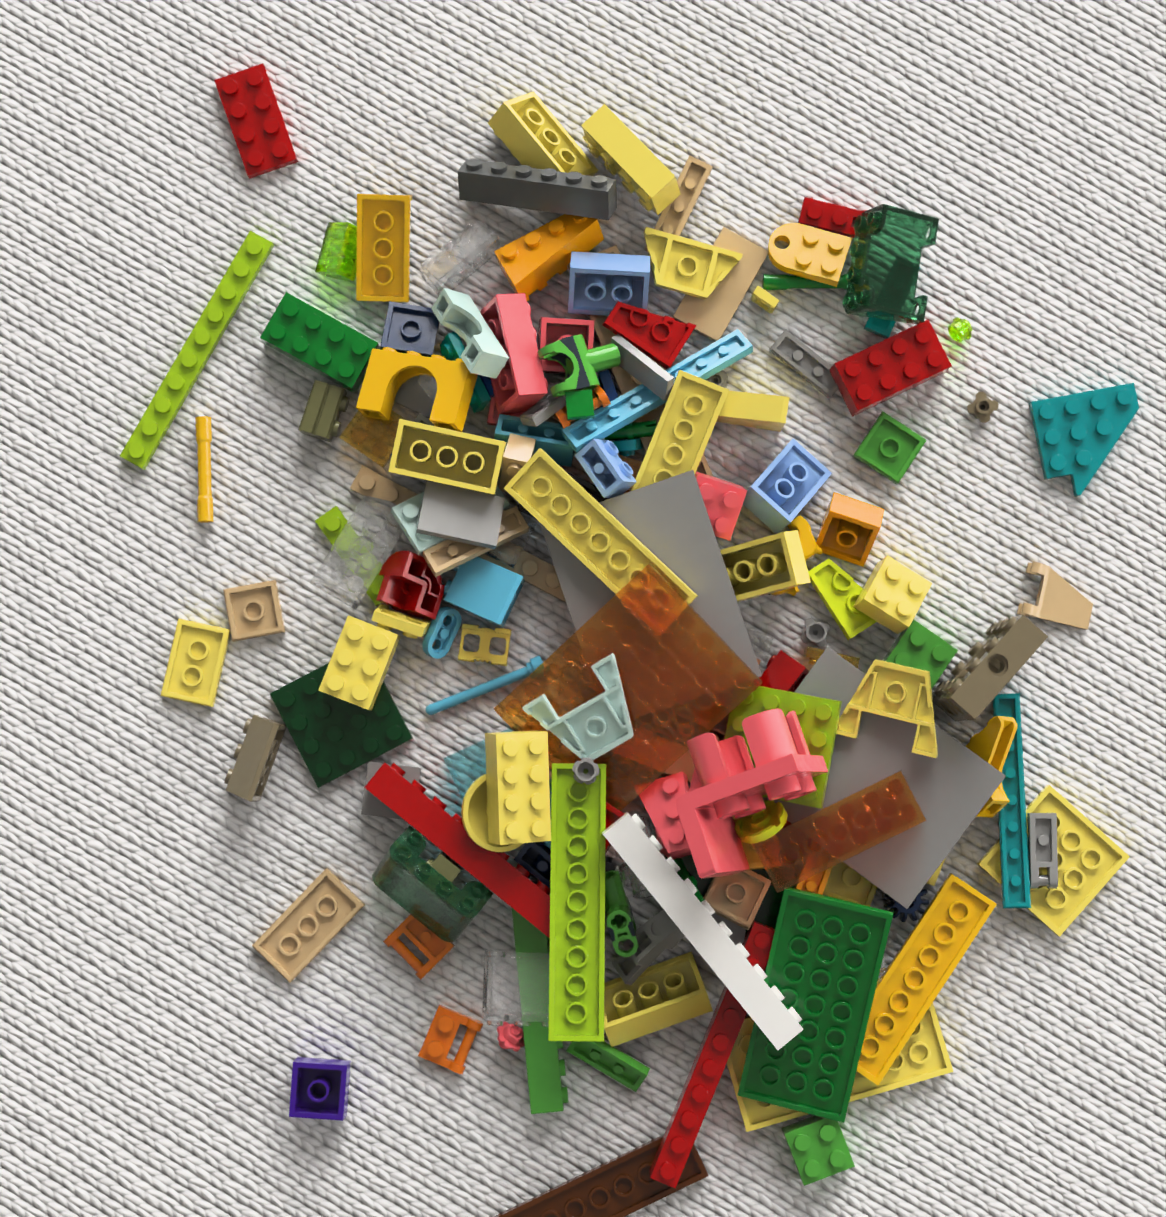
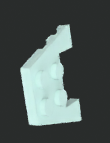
M613 653L591 666L605 691L561 717L557 715L545 694L522 707L528 715H532L538 720L542 727L547 731H551L561 740V743L580 759L587 757L595 760L634 736L616 658Z

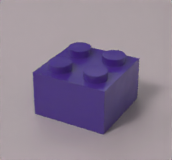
M297 1057L293 1061L289 1117L343 1121L347 1116L351 1061Z

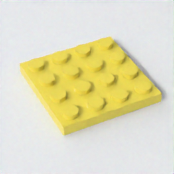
M1046 785L1026 808L1027 841V813H1057L1058 887L1056 889H1048L1047 886H1039L1038 889H1030L1031 908L1027 909L1060 937L1130 856L1054 788ZM998 839L977 864L1001 885L1000 845ZM1039 867V875H1047V867Z

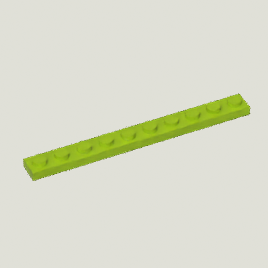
M252 231L248 233L120 457L143 470L146 469L274 247L272 242Z

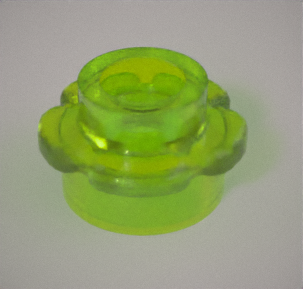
M955 317L953 322L948 325V332L953 340L962 342L971 338L972 326L968 320Z

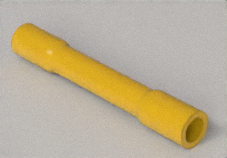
M199 416L195 417L198 458L197 522L210 523L214 522L211 489V417Z

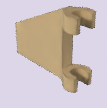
M1034 561L1032 563L1028 562L1026 573L1041 576L1035 605L1019 603L1017 614L1088 630L1093 604L1050 566Z

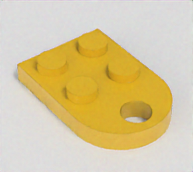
M788 223L778 227L770 236L768 256L772 264L780 271L837 287L852 238L800 223ZM777 241H784L788 244V247L786 249H779L775 246V243Z

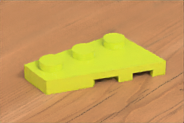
M828 558L808 571L812 586L847 640L877 622L853 607L863 588L854 582L853 578Z

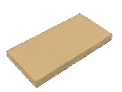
M725 227L722 228L713 246L743 254L742 258L705 300L685 294L673 315L676 321L695 324L694 331L714 342L723 336L768 256L767 250Z
M326 868L263 933L252 947L291 983L365 904L332 871Z

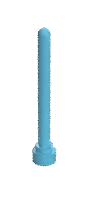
M540 655L531 658V662L526 663V667L428 705L426 713L428 715L436 714L529 676L532 678L546 676L548 673Z

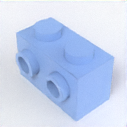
M593 439L575 457L604 498L622 495L637 482L632 476V468L618 456V448L613 442Z

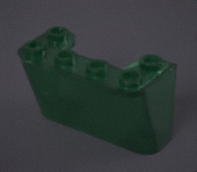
M886 204L869 209L856 218L854 222L855 238L850 249V255L852 256L851 265L846 275L848 282L847 292L842 303L847 314L909 324L924 322L928 296L915 297L921 252L922 249L935 245L939 219ZM929 228H930L929 236H928V238L926 239L927 232H928V230H929ZM919 305L918 313L915 315L916 308Z
M409 825L391 845L373 872L372 880L380 890L440 939L446 942H454L494 893L482 883L476 881L468 882L462 890L458 889L452 882L419 857L426 847V841L421 833Z

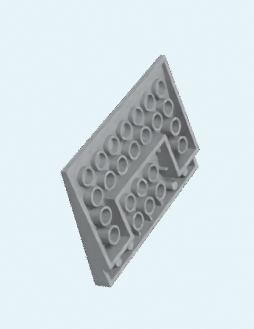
M693 470L599 502L698 595L661 636L540 523L596 694L602 693L605 689L591 666L613 653L616 658L630 719L762 676Z
M827 647L795 690V693L842 701L840 718L864 678L865 673ZM863 711L856 739L836 734L823 808L819 809L780 800L773 801L774 803H782L788 814L787 821L901 906L908 909L1006 775L936 725L937 758L912 753L917 724Z

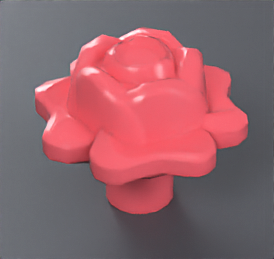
M506 1021L502 1023V1026L497 1027L499 1034L497 1040L501 1048L512 1049L518 1052L520 1047L523 1048L525 1046L521 1027L516 1024H509Z

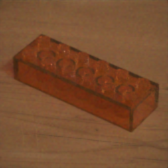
M901 769L782 828L773 837L755 843L753 846L776 892L779 893L784 888L798 884L925 822L927 818Z

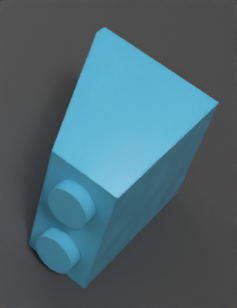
M480 557L455 567L454 570L457 573L453 581L448 580L444 588V595H446L444 601L503 628L525 582L524 576Z

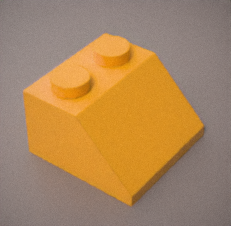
M834 492L826 510L816 544L822 549L824 554L863 567L880 530L884 509Z

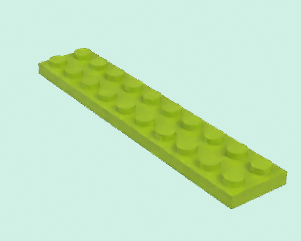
M552 763L548 1041L604 1042L606 838L602 832L606 830V764H597L599 766V775L596 776L595 782L587 785L585 783H578L574 779L573 763ZM584 769L583 773L587 774L588 769Z

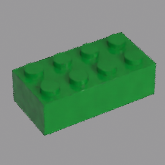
M287 292L260 336L261 340L269 347L356 394L364 380L372 348L380 349L378 342Z

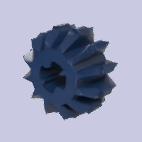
M922 889L908 909L901 906L887 894H883L882 898L891 901L884 905V909L890 910L894 908L892 910L893 918L900 914L901 922H906L908 915L912 921H916L915 911L923 915L925 911L920 908V905L929 904V900L921 899V896L926 895L928 891L927 889Z

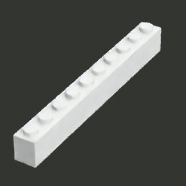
M626 812L604 830L602 834L777 1050L781 1049L803 1030L799 1024L802 1018L793 1007L787 1009L781 1001L785 997L775 985L770 988L766 984L764 979L768 976L758 964L752 966L746 958L750 954L740 942L737 945L732 942L729 936L733 933L723 921L719 924L711 916L715 911L705 899L702 902L698 900L694 895L698 890L688 878L684 881L677 874L680 867L671 856L668 859L664 858L660 853L663 847L654 835L650 838L647 837L642 830L646 826L637 814L631 817Z

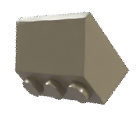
M253 715L252 719H247L243 729V733L246 734L243 744L239 743L234 753V758L237 759L234 769L230 768L224 783L228 784L226 791L250 802L261 800L286 731V725L259 715Z

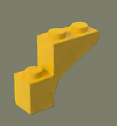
M995 716L987 722V726L981 732L970 738L969 743L965 747L1002 773L1017 730V722L1013 717ZM1002 782L976 817L993 818L1010 802L1004 792Z

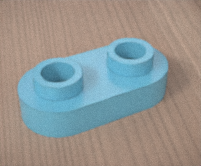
M442 607L438 610L436 619L432 620L423 639L422 648L426 655L440 659L449 652L462 622L461 615L457 610L450 607Z

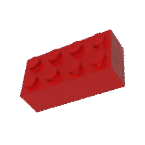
M929 319L834 363L830 368V373L835 383H837L838 389L853 417L944 374L952 365Z

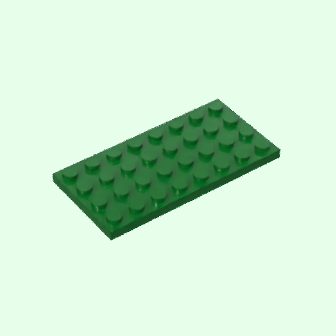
M785 886L765 972L768 977L764 981L770 988L775 985L785 997L781 1001L787 1009L793 1007L802 1018L799 1024L803 1030L781 1049L777 1050L754 1022L738 1096L844 1123L893 912Z

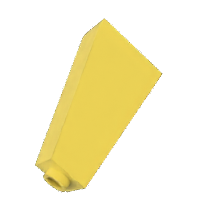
M729 391L716 422L781 432L786 423L789 397Z

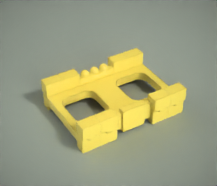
M463 623L458 660L474 662L476 659L477 662L481 660V662L489 663L491 661L492 665L507 666L511 629L495 628V630H492L490 628H479V625ZM466 634L478 635L480 637L477 652L465 651L463 649ZM493 637L506 640L505 653L503 655H494L489 652L490 641Z

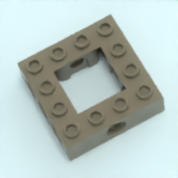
M1024 615L1011 616L1009 619L1000 620L998 623L995 621L985 632L988 635L982 643L976 642L968 651V654L971 656L965 663L960 661L951 670L950 673L953 675L951 679L946 682L942 681L935 688L933 693L936 696L933 698V702L954 721L976 720L1048 638Z

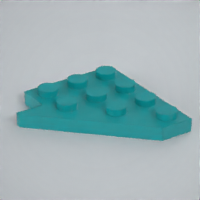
M1134 383L1029 403L1044 480L1070 475L1074 497L1080 496L1139 409Z

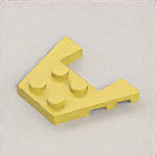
M875 659L839 718L836 734L856 739L863 711L917 724L912 753L937 758L938 749L930 671Z

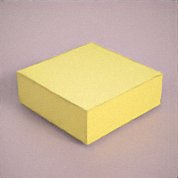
M759 286L756 287L751 296V301L769 313H773L780 301Z

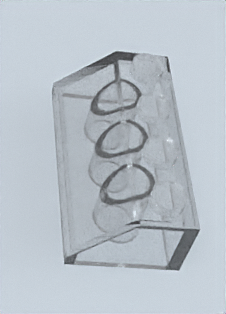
M364 495L310 583L356 610L403 534V530L391 513L392 507L396 506V504L391 501Z

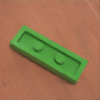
M571 1041L566 1050L635 1092L650 1068L615 1047H611L605 1041Z

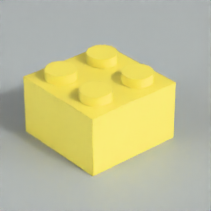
M887 555L875 565L853 607L894 633L899 634L911 625L932 583Z

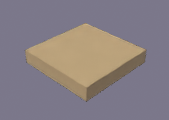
M276 580L223 589L233 642L285 632Z
M745 870L734 875L713 877L703 898L714 909L715 914L749 930L772 881L752 870Z

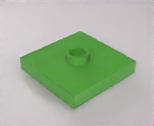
M882 411L853 456L897 485L923 447L926 439Z

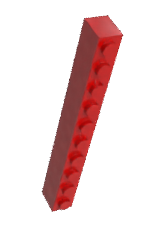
M384 762L364 788L550 938V889L541 881L534 884L528 879L531 873L520 864L513 867L507 862L510 856L505 852L489 851L474 843L465 831L462 817L457 813L453 817L444 811L447 807L446 804L436 796L431 800L423 794L427 789L415 779L412 783L407 781L403 777L406 772L395 763L389 766Z
M753 920L742 945L750 954L746 958L752 966L758 964L764 971L768 963L775 929ZM726 986L722 991L649 1170L651 1179L675 1189L747 1014Z

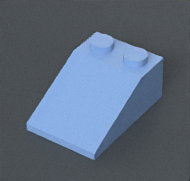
M792 439L747 489L743 505L775 534L780 533L796 517L832 473L795 439Z

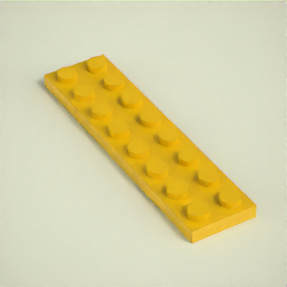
M952 873L948 875L877 983L857 1066V1072L876 1085L880 1084L997 905Z

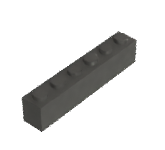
M477 158L467 159L457 171L460 200L609 220L617 208L616 179L607 178L604 175L590 176L582 175L579 172H560L552 168L537 169L531 168L528 165L515 166L507 165L504 162H484Z

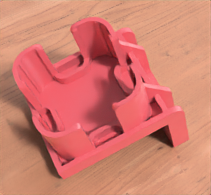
M771 709L746 717L742 721V727L756 766L755 768L745 739L740 735L717 741L715 734L704 733L687 741L695 769L689 792L682 794L678 798L676 809L697 873L701 879L734 875L749 869L741 840L735 830L733 816L735 819L765 810L766 805L762 796L766 794L769 801L780 798L788 801L816 791L813 777L828 772L823 756L810 755L795 711H790L784 716L781 709Z

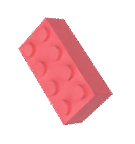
M525 293L496 294L480 313L509 357L496 379L490 378L498 414L526 412L548 393V381L544 377L542 360L539 359L537 353V334L531 322V308L529 303H527Z

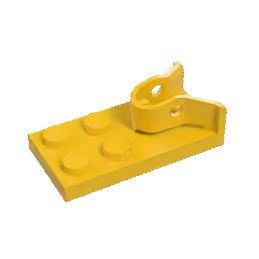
M357 194L356 301L409 302L412 195Z

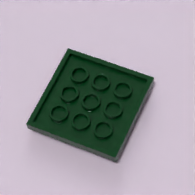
M329 663L270 693L318 788L413 739L384 681L372 711L318 691Z

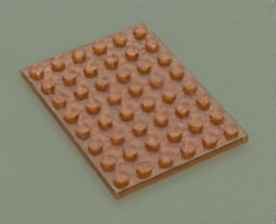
M650 562L494 708L514 731H547L540 725L538 720L532 715H528L522 707L545 694L557 715L561 717L605 691L591 666L613 653L616 658L634 736L596 758L593 762L596 764H606V802L620 811L689 750L688 740L708 733L762 684V680ZM548 730V759L551 770L552 763L574 764L576 761H581L576 754L560 742L561 740Z

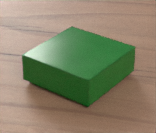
M592 390L565 392L568 420L594 418Z

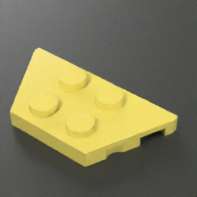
M645 227L643 232L648 256H650L655 286L704 300L726 277L743 255L649 227Z

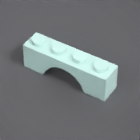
M443 288L432 307L433 313L441 325L457 333L467 343L460 357L470 373L496 379L509 359L508 355L468 294Z

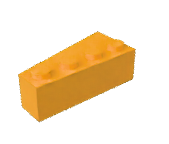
M564 214L495 250L494 253L503 274L516 294L525 293L526 300L529 301V295L537 289L541 291L548 285L547 281L555 274L561 275L568 269L567 266L571 261V251L589 252L602 242L604 237L598 219Z

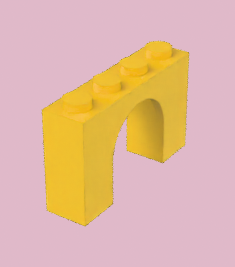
M383 347L382 350L372 348L356 408L365 417L389 421L396 394L402 384L412 377L427 375L435 378L437 383L436 397L429 420L436 427L459 432L463 431L478 374L470 373L462 359L457 358L455 361L446 360V358L440 355L425 357L414 351L399 353L389 347Z

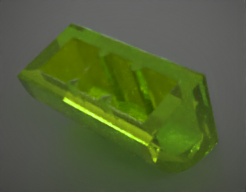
M328 222L315 272L334 279L354 281L357 260V226L349 222Z

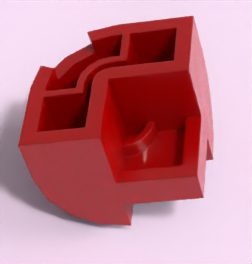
M411 551L395 552L386 560L379 573L384 578L376 600L391 606L392 609L419 618L435 620L445 588L441 581V575L435 577L422 556Z

